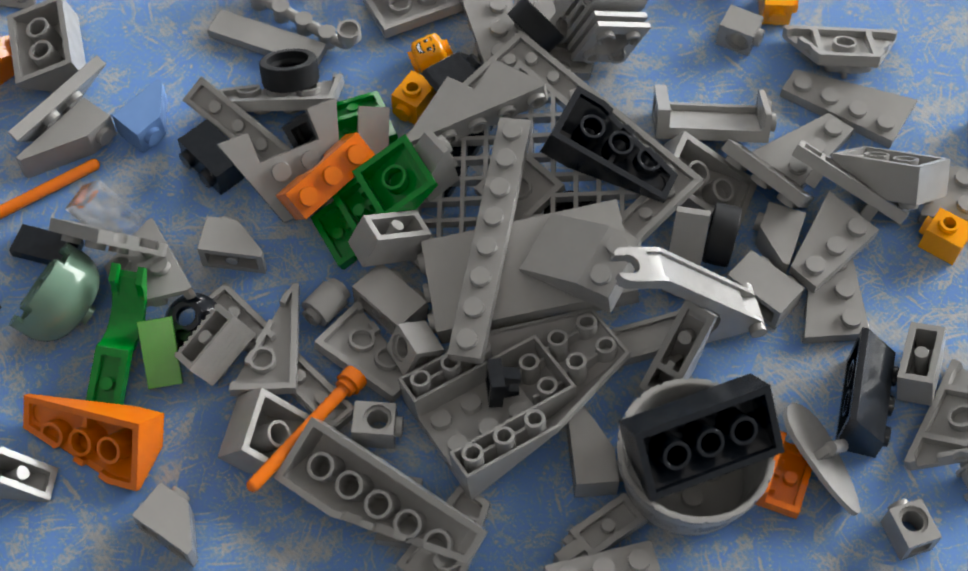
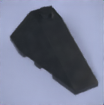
M577 86L540 152L570 169L664 203L678 174L651 147H645L633 135L635 131L629 124L624 125L612 113L614 109L606 101Z

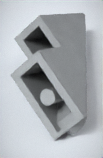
M495 59L475 88L447 76L407 137L415 148L424 131L430 128L437 137L443 135L452 145L462 137L480 133L488 126L498 123L500 117L514 118L517 114L529 109L542 107L549 99L546 83Z

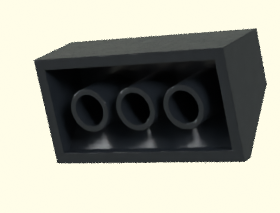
M751 373L618 421L626 454L648 500L651 502L785 452L771 386Z

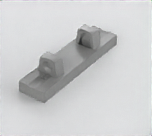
M801 139L794 149L792 156L812 168L804 183L815 189L823 176L866 202L859 214L869 222L878 211L900 225L908 216L909 209L899 208V203L886 201L834 162L832 158Z

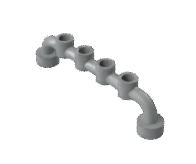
M250 0L254 10L262 11L266 8L272 10L274 20L277 23L283 24L288 21L295 23L299 35L309 36L313 33L319 37L320 42L326 43L327 49H333L334 47L350 49L359 43L362 38L361 26L355 20L347 19L341 21L337 26L336 33L334 26L317 23L309 12H298L290 8L287 0Z

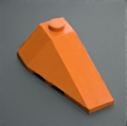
M26 394L24 395L23 428L54 449L60 447L74 456L73 461L81 467L87 465L98 472V478L105 483L138 491L145 482L163 447L164 413L131 405Z

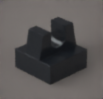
M501 358L487 359L485 382L489 408L503 407L504 398L519 396L520 368L502 367Z

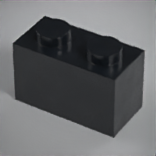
M208 119L177 139L181 150L179 158L188 169L194 168L206 187H213L222 195L244 179L243 175L216 145L229 139Z

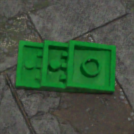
M406 134L353 170L355 178L332 196L334 201L310 217L337 265L343 270L358 260L348 241L363 215L416 210L438 186V183Z

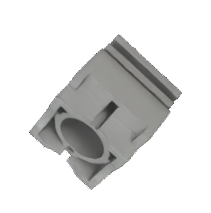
M647 0L553 1L556 12L550 19V22L564 36L559 44H568V51H574L570 56L571 61L586 63L611 62L613 64L624 62L651 29L650 23L645 22L648 18L646 12H641L647 4Z

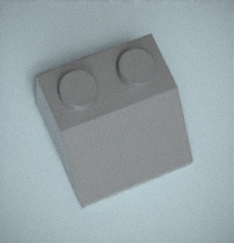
M262 387L238 395L217 458L246 473L254 474L307 419L309 414Z

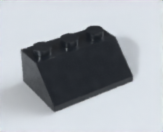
M862 327L847 358L835 440L845 439L849 445L848 452L876 458L882 446L887 447L890 441L891 427L886 426L887 416L891 417L894 410L895 396H891L890 392L891 386L894 387L896 385L899 367L894 366L896 353L873 331Z

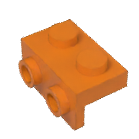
M780 431L785 452L775 455L773 458L775 466L771 481L755 505L797 519L812 469L796 445L785 441L787 433Z

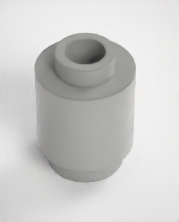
M335 278L323 281L302 302L304 310L302 315L313 326L318 324L324 327L327 326L347 305V299L350 297L349 290L342 282Z

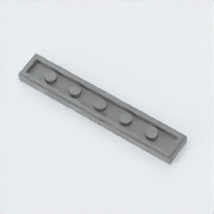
M225 282L209 294L208 297L212 298L217 304L222 305L256 333L245 350L249 353L254 349L256 339L267 322ZM298 352L297 394L290 395L311 414L335 387ZM344 398L324 422L340 430L353 419L354 405Z

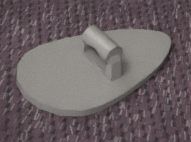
M792 403L784 408L783 419L785 427L813 472L829 493L849 514L855 516L860 513L859 500L854 485L839 455L848 450V442L845 439L831 440L819 419L801 404Z

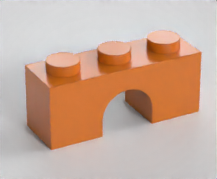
M358 132L345 134L322 154L324 158L306 173L298 175L275 195L295 220H306L355 177L352 172L353 170L375 156Z

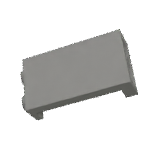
M654 84L652 117L655 137L657 139H672L685 130L698 140L727 141L730 139L736 142L769 143L770 132H775L776 113H772V100H768L765 90H758L755 105L670 102L667 85Z

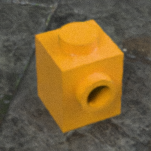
M758 0L759 15L764 16L762 24L789 25L792 13H797L798 0Z
M411 70L391 94L393 114L400 120L408 121L415 125L436 94V91L422 75Z
M940 207L934 218L927 216L921 225L918 233L922 234L923 237L918 247L953 265L968 241V222Z

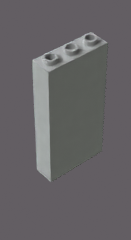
M617 199L553 212V214L609 225L624 232ZM551 213L513 221L490 330L590 307L595 311L602 310L520 272L522 263ZM474 230L421 241L423 253L417 255L421 273L427 274L428 283H424L422 286L425 301L432 304L433 313L428 314L429 326L433 333H437L442 344L450 342ZM624 289L614 308L639 303L638 289Z

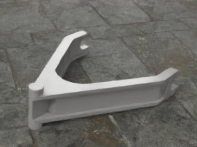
M619 247L609 259L610 261H627L636 270V273H618L615 278L617 286L623 289H662L718 315L706 344L750 332L753 338L762 337L767 333L750 283H735L660 247ZM679 310L612 328V332L630 352L629 359L622 366L654 358Z

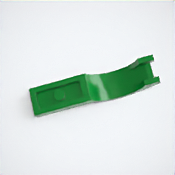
M111 262L108 278L112 292L110 319L104 336L95 348L86 400L124 405L132 356L140 340L137 322L145 320L147 268L138 267L137 272L121 270V264Z

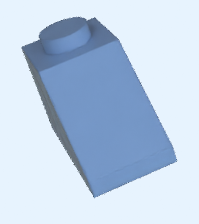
M156 79L112 115L118 134L142 153L157 145L166 135L168 100L161 80Z

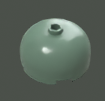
M66 242L58 252L63 255L62 258L53 259L48 263L21 302L20 309L24 311L21 317L14 315L9 323V326L33 340L41 342L59 340L71 333L80 322L85 325L96 310L92 304L100 287L98 268L87 254L69 242Z

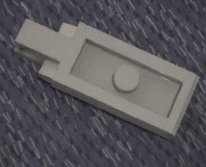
M623 492L569 530L568 535L562 539L565 546L554 553L553 563L610 550L644 526L647 518L641 514L629 496Z

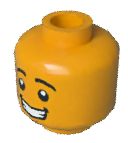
M435 33L412 42L411 51L407 52L416 73H422L426 68L453 54L447 38L441 41L440 37Z

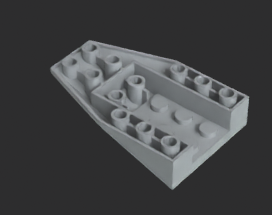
M590 307L490 330L483 364L449 360L447 353L398 378L404 403L472 501L558 433L629 359L630 352L597 312ZM501 358L502 367L520 368L519 396L504 398L503 407L489 408L485 382L487 359Z

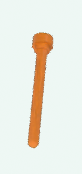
M90 159L1 204L0 220L93 173L100 168V162L97 159Z
M353 366L345 367L337 376L336 388L247 481L246 487L250 492H257L280 468L311 417L324 421L345 397L359 394L367 385V380L360 370Z

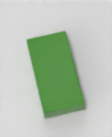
M168 316L138 321L137 327L148 389L183 384L181 364L174 357L175 352H178L173 317Z

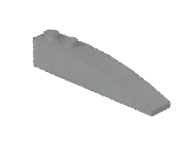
M313 417L308 421L274 476V479L333 518L358 525L359 527L384 534L466 564L471 562L488 534V531L409 476L333 426Z

